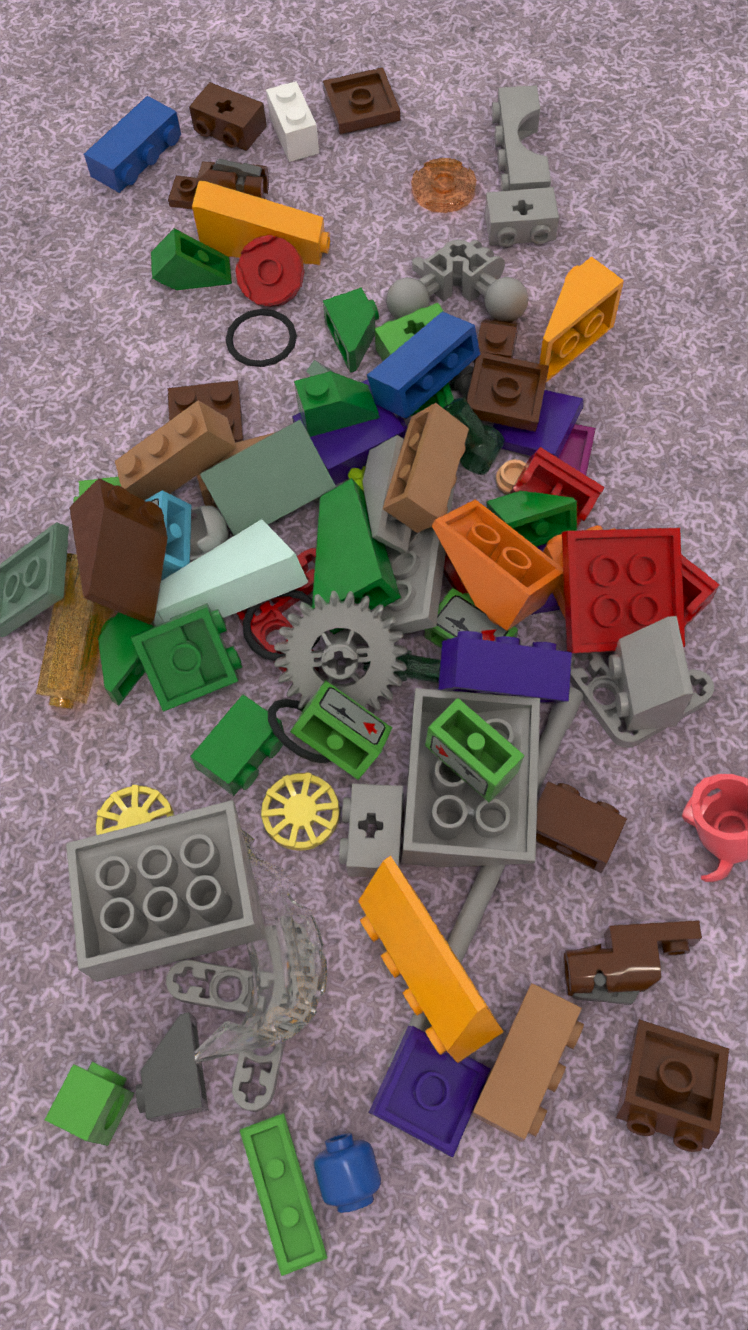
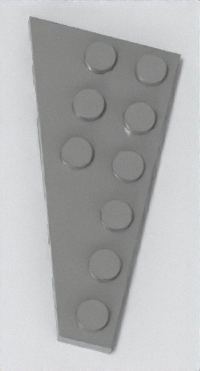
M454 487L451 490L450 497L448 500L447 513L451 512ZM432 527L418 533L411 529L407 552L402 554L385 545L401 598L385 606L380 618L395 617L396 621L389 630L402 631L403 634L436 627L446 551ZM343 629L336 634L330 632L329 636L331 638L347 637L350 629ZM354 632L351 640L356 645L367 643L360 634Z

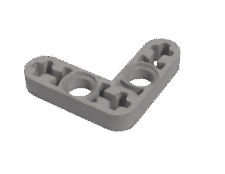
M597 652L572 653L570 683L574 688L582 692L584 695L583 701L616 745L631 748L668 728L634 730V736L628 731L624 733L619 732L622 724L621 720L625 722V717H619L616 708V693L620 692L618 680L611 678L608 666ZM575 657H578L581 661L587 659L590 661L587 670L593 680L588 686L584 685L589 677L582 667L573 668ZM688 670L691 684L693 686L700 684L703 689L700 692V697L695 692L693 693L680 720L704 707L714 692V683L711 677L701 670ZM598 688H607L613 692L615 701L609 705L599 704L595 701L593 692Z
M182 960L170 968L166 976V985L170 994L183 1003L248 1015L241 1043L243 1045L264 1023V1021L255 1022L258 1013L266 1017L268 1003L266 1000L261 999L263 992L268 993L271 991L272 986H275L274 975L193 960ZM187 970H193L192 975L195 979L208 982V973H215L209 984L210 998H202L206 992L202 987L190 986L187 993H182V987L176 983L178 976L185 977ZM227 978L239 979L243 986L240 997L233 1002L221 1000L218 994L220 984ZM286 1037L276 1043L275 1049L269 1055L259 1056L253 1050L239 1053L232 1084V1094L235 1102L241 1108L250 1112H258L265 1109L272 1102ZM247 1059L260 1065L272 1064L270 1073L261 1069L259 1084L266 1087V1092L264 1096H256L254 1103H248V1095L241 1091L243 1083H251L255 1070L253 1067L245 1068Z

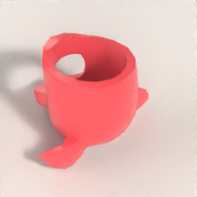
M716 774L704 778L694 787L692 797L686 804L682 817L685 822L696 827L703 846L719 860L718 868L714 872L701 876V880L713 883L726 878L735 863L748 860V779L734 774ZM720 789L719 793L707 796L712 790Z

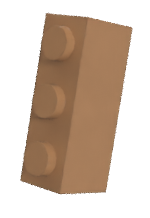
M198 400L115 460V465L121 487L129 493L146 500L162 490L171 494L237 447L228 418Z
M437 403L411 416L382 508L416 533L432 527L435 519L447 514L448 500L457 480L456 472L460 458L465 452L466 447L464 444L469 430L467 426Z
M531 983L472 1112V1116L520 1142L526 1139L528 1133L536 1137L547 1113V1110L540 1106L546 1090L556 1091L566 1069V1066L559 1063L565 1046L574 1049L583 1030L584 1024L577 1021L582 1008Z

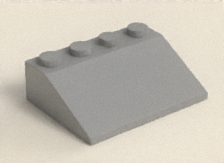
M415 688L401 864L464 867L535 863L540 698ZM457 698L525 755L516 776L490 803L425 746L428 727Z
M233 800L66 843L78 970L96 982L266 939L259 895Z

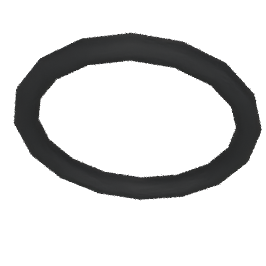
M257 309L248 311L236 318L228 328L225 340L228 351L235 360L247 366L265 367L277 364L288 357L295 347L297 334L294 324L286 315L275 310ZM260 315L272 316L281 320L288 328L290 335L289 343L282 353L270 359L252 360L240 355L235 349L233 343L234 332L245 320Z
M292 590L277 596L297 598L312 607L313 599L302 591ZM264 601L247 609L242 623L243 634L252 651L264 659L275 661L286 654L266 651L256 643L251 633L253 615L263 603L267 602ZM319 636V637L316 639V641H315V643H314L312 649H313V648L316 646V644L320 641V637H321V636Z
M282 699L274 701L268 709V723L274 735L281 743L296 755L311 762L324 764L332 762L322 754L312 753L294 743L282 731L277 721L276 712L280 708L289 707L303 711L305 706L299 709L300 701Z

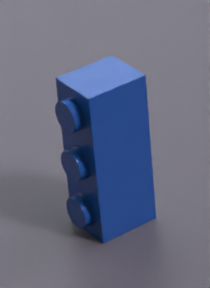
M146 96L84 153L90 176L118 193L126 186L133 185L138 175L149 165H154L162 152L178 142L181 130L177 112Z
M442 311L367 374L375 404L407 419L480 355L475 325Z

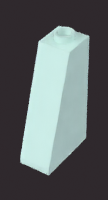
M261 519L163 579L160 583L153 623L157 626L169 621L174 616L208 603L211 611L219 609L222 617L225 618L302 587L308 583V580L296 554Z

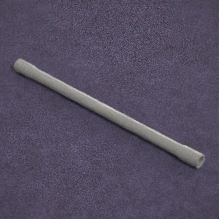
M571 686L569 701L553 704L548 715V722L539 740L537 795L565 732L570 728L584 698L582 692ZM505 865L481 866L450 933L447 943L460 963L463 961ZM422 1012L418 1016L414 1013L408 1026H414L425 1032L432 1025L424 1012ZM407 1027L403 1030V1033L387 1065L388 1068L390 1067V1064L407 1030Z

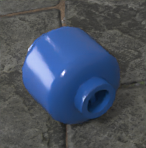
M344 1133L327 1139L325 1141L326 1149L320 1152L313 1162L323 1201L327 1205L336 1206L337 1211L340 1213L351 1212L368 1206L374 1201L373 1194L378 1191L381 1185V1177L371 1144L364 1140H353L352 1133Z

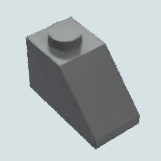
M189 1012L179 1015L141 1069L142 1084L136 1085V1102L139 1112H145L147 1120L158 1122L209 1111L196 1018Z

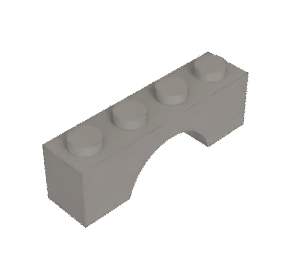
M537 85L498 88V102H492V123H498L499 125L495 126V147L501 146L497 153L498 171L504 170L505 173L501 174L500 177L501 191L548 188L551 185L548 157L528 150L521 143L526 137L538 132L540 102Z

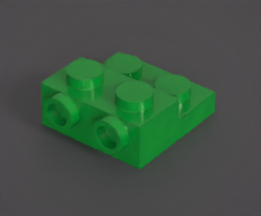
M208 603L131 636L133 645L163 712L238 682L239 675L236 670L243 668L234 645L228 648L225 645L221 633L226 632L227 628L219 609L211 611Z

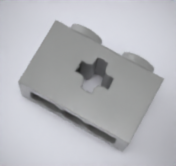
M554 187L486 192L485 220L489 246L500 245L509 247L515 243L527 242L543 244L556 240L559 215Z
M352 784L351 797L343 798L342 822L349 823L348 838L340 839L339 863L346 864L349 877L373 878L383 860L389 856L394 859L400 868L403 786ZM369 824H376L377 831H375L374 838H366Z

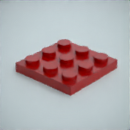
M680 528L562 532L567 652L615 651L619 639L670 616H677L682 644L685 647Z

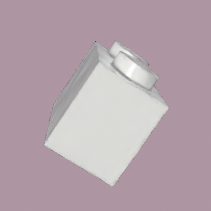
M297 81L267 89L270 120L288 161L291 162L319 154L317 124Z

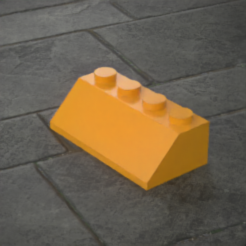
M389 856L383 860L358 900L366 916L360 919V922L373 942L378 939L382 941L387 951L381 954V958L393 977L396 978L402 975L409 988L402 993L414 1013L418 1016L424 1012L432 1025L425 1032L439 1055L447 1051L459 1063L504 1031L394 859Z

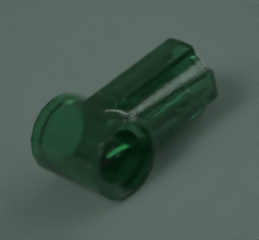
M464 397L454 399L443 409L469 428L464 444L466 447L465 452L460 458V462L468 471L484 475L489 471L504 446V437L497 429L484 425Z

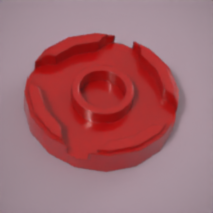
M272 235L257 237L245 245L235 269L237 284L243 294L257 305L267 307L285 305L295 298L302 287L305 273L303 260L297 249L283 238Z

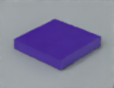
M544 390L536 432L494 423L487 436L488 444L532 456L541 447L559 458L584 407L583 398Z
M408 1026L368 1113L434 1149L454 1157L491 1069L469 1056L457 1063L447 1051L439 1055L425 1032L414 1026Z

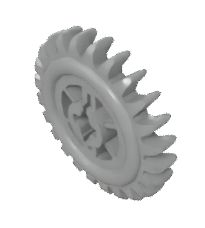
M332 591L329 603H326L319 594H316L314 597L315 608H312L305 602L300 603L303 617L290 613L287 619L294 628L282 627L279 629V634L288 641L278 642L274 646L276 651L286 654L276 659L274 666L287 668L279 676V683L293 682L287 691V697L301 693L302 696L298 708L302 709L307 705L326 680L314 668L322 666L323 671L329 676L328 680H326L365 709L366 704H370L376 711H380L379 695L388 700L393 699V693L388 684L398 687L402 685V680L394 671H405L407 669V665L403 661L396 659L398 656L406 655L407 648L394 644L402 639L404 634L402 631L389 630L396 621L395 617L391 616L381 619L380 617L384 610L383 605H378L372 610L368 609L369 596H365L359 604H356L352 591L348 592L345 601H340L337 592ZM335 628L350 629L347 637L331 638L326 631ZM354 632L360 634L368 645L357 646L351 640ZM322 635L326 643L324 650L312 651L316 639ZM336 651H342L344 658H347L346 665H339L338 660L334 659ZM370 662L365 674L360 677L356 672L358 663ZM352 677L355 680L346 684L332 683L333 679L344 680Z

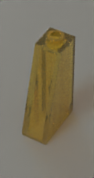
M67 553L64 598L53 606L36 694L50 698L48 705L65 709H73L74 702L87 703L100 660L98 636L101 634L104 623L113 617L114 610L83 598L77 554Z

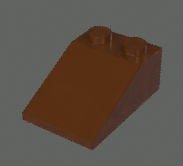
M98 478L69 507L83 598L144 623L151 624L155 620L168 539L162 509L151 501H145L129 493L121 486H114Z

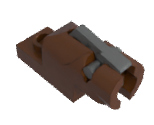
M217 159L216 162L202 161L197 178L176 175L168 202L170 207L192 209L199 181L210 182L266 199L263 193L268 194L269 191L268 168L263 165L242 164L224 159Z
M699 920L612 925L604 933L606 948H601V944L577 950H565L563 964L567 995L577 1000L632 1005L639 992H645L662 978L658 949L662 948L663 955L665 956L690 953V947L695 946L702 939Z

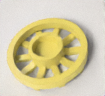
M311 773L283 776L270 789L268 788L261 808L262 821L268 835L280 846L296 851L313 849L327 841L334 833L340 816L338 798L332 787L326 781ZM303 782L301 794H296L292 783ZM310 783H313L320 788L310 797L307 794ZM286 786L291 797L287 799L277 792ZM324 793H327L332 801L331 803L317 805L315 803ZM272 799L282 803L284 808L269 809ZM332 810L330 822L318 816V812ZM285 816V819L274 828H272L269 817ZM314 822L327 828L318 837L315 836L311 827ZM287 825L292 827L289 840L278 834ZM299 829H305L310 840L296 842Z
M132 785L113 792L100 810H98L96 834L100 835L150 822L163 815H167V817L173 816L174 812L168 800L159 791L146 786ZM139 794L149 795L143 806L139 807ZM132 795V807L127 808L121 799ZM156 799L164 806V808L148 813L149 808ZM115 803L122 811L120 815L109 812ZM105 819L118 822V825L104 829Z

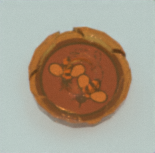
M438 158L427 161L422 169L419 171L417 169L413 173L411 190L414 199L421 207L432 212L448 213L458 211L471 202L475 196L477 180L474 171L470 167L469 169L463 167L461 161L451 158Z

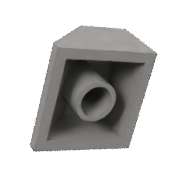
M677 616L666 617L619 639L614 655L609 656V671L611 678L618 680L620 692L616 693V708L618 716L625 717L627 731L677 726L693 696Z

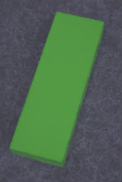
M283 1113L240 1129L281 1276L327 1259L326 1249L285 1114Z

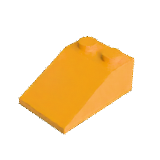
M592 256L580 266H574L566 275L564 285L543 336L539 364L549 366L546 382L614 327L624 280Z

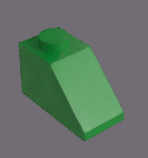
M175 228L151 251L152 279L176 291L229 285L232 283L230 259L228 256Z
M362 287L323 300L325 323L350 373L357 371L375 336V321L379 320V312L374 300H368Z
M331 371L294 381L298 409L304 427L310 437L379 418L377 407L367 384Z
M517 491L486 501L487 509L536 547L546 544L550 539L562 534V532L577 531V501L572 497Z
M119 612L115 617L109 618L104 623L101 634L98 636L104 687L111 700L118 706L145 673L131 636L154 627L151 624L144 623Z

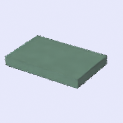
M301 419L200 473L203 482L233 536L261 519L268 525L336 488Z
M56 522L0 564V637H6L64 598L68 526Z

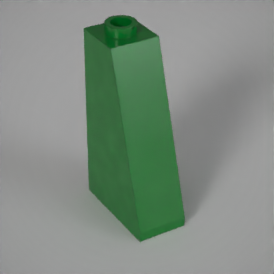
M352 478L320 497L312 608H315L314 597L316 594H319L326 603H329L332 591L337 592L340 601H345L348 592L352 591L356 604H359L365 596H369L368 609L370 610L378 605L385 607L401 598L385 544L372 538L365 493ZM335 628L329 631L336 634L345 628Z

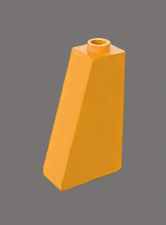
M198 182L192 210L201 243L228 257L240 258L244 246L253 239L272 235L283 238L292 244L302 257L304 264L320 265L322 254L329 253L330 232H325L323 217L210 182Z

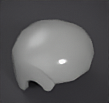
M213 506L192 508V512L196 513L197 517L191 520L190 563L228 539L226 521L219 510Z

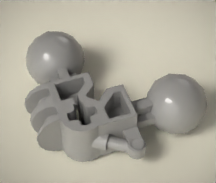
M458 239L448 242L428 259L414 258L412 260V270L422 278L417 280L405 277L396 280L388 289L386 304L391 315L395 319H399L413 313L417 309L428 307L432 294H435L444 302L452 296L453 286H462V296L469 302L482 294L485 296L486 310L493 319L511 322L523 315L529 298L526 287L519 280L511 277L500 278L505 267V260L502 257L494 256V252L487 247H482V243L478 240L467 242Z

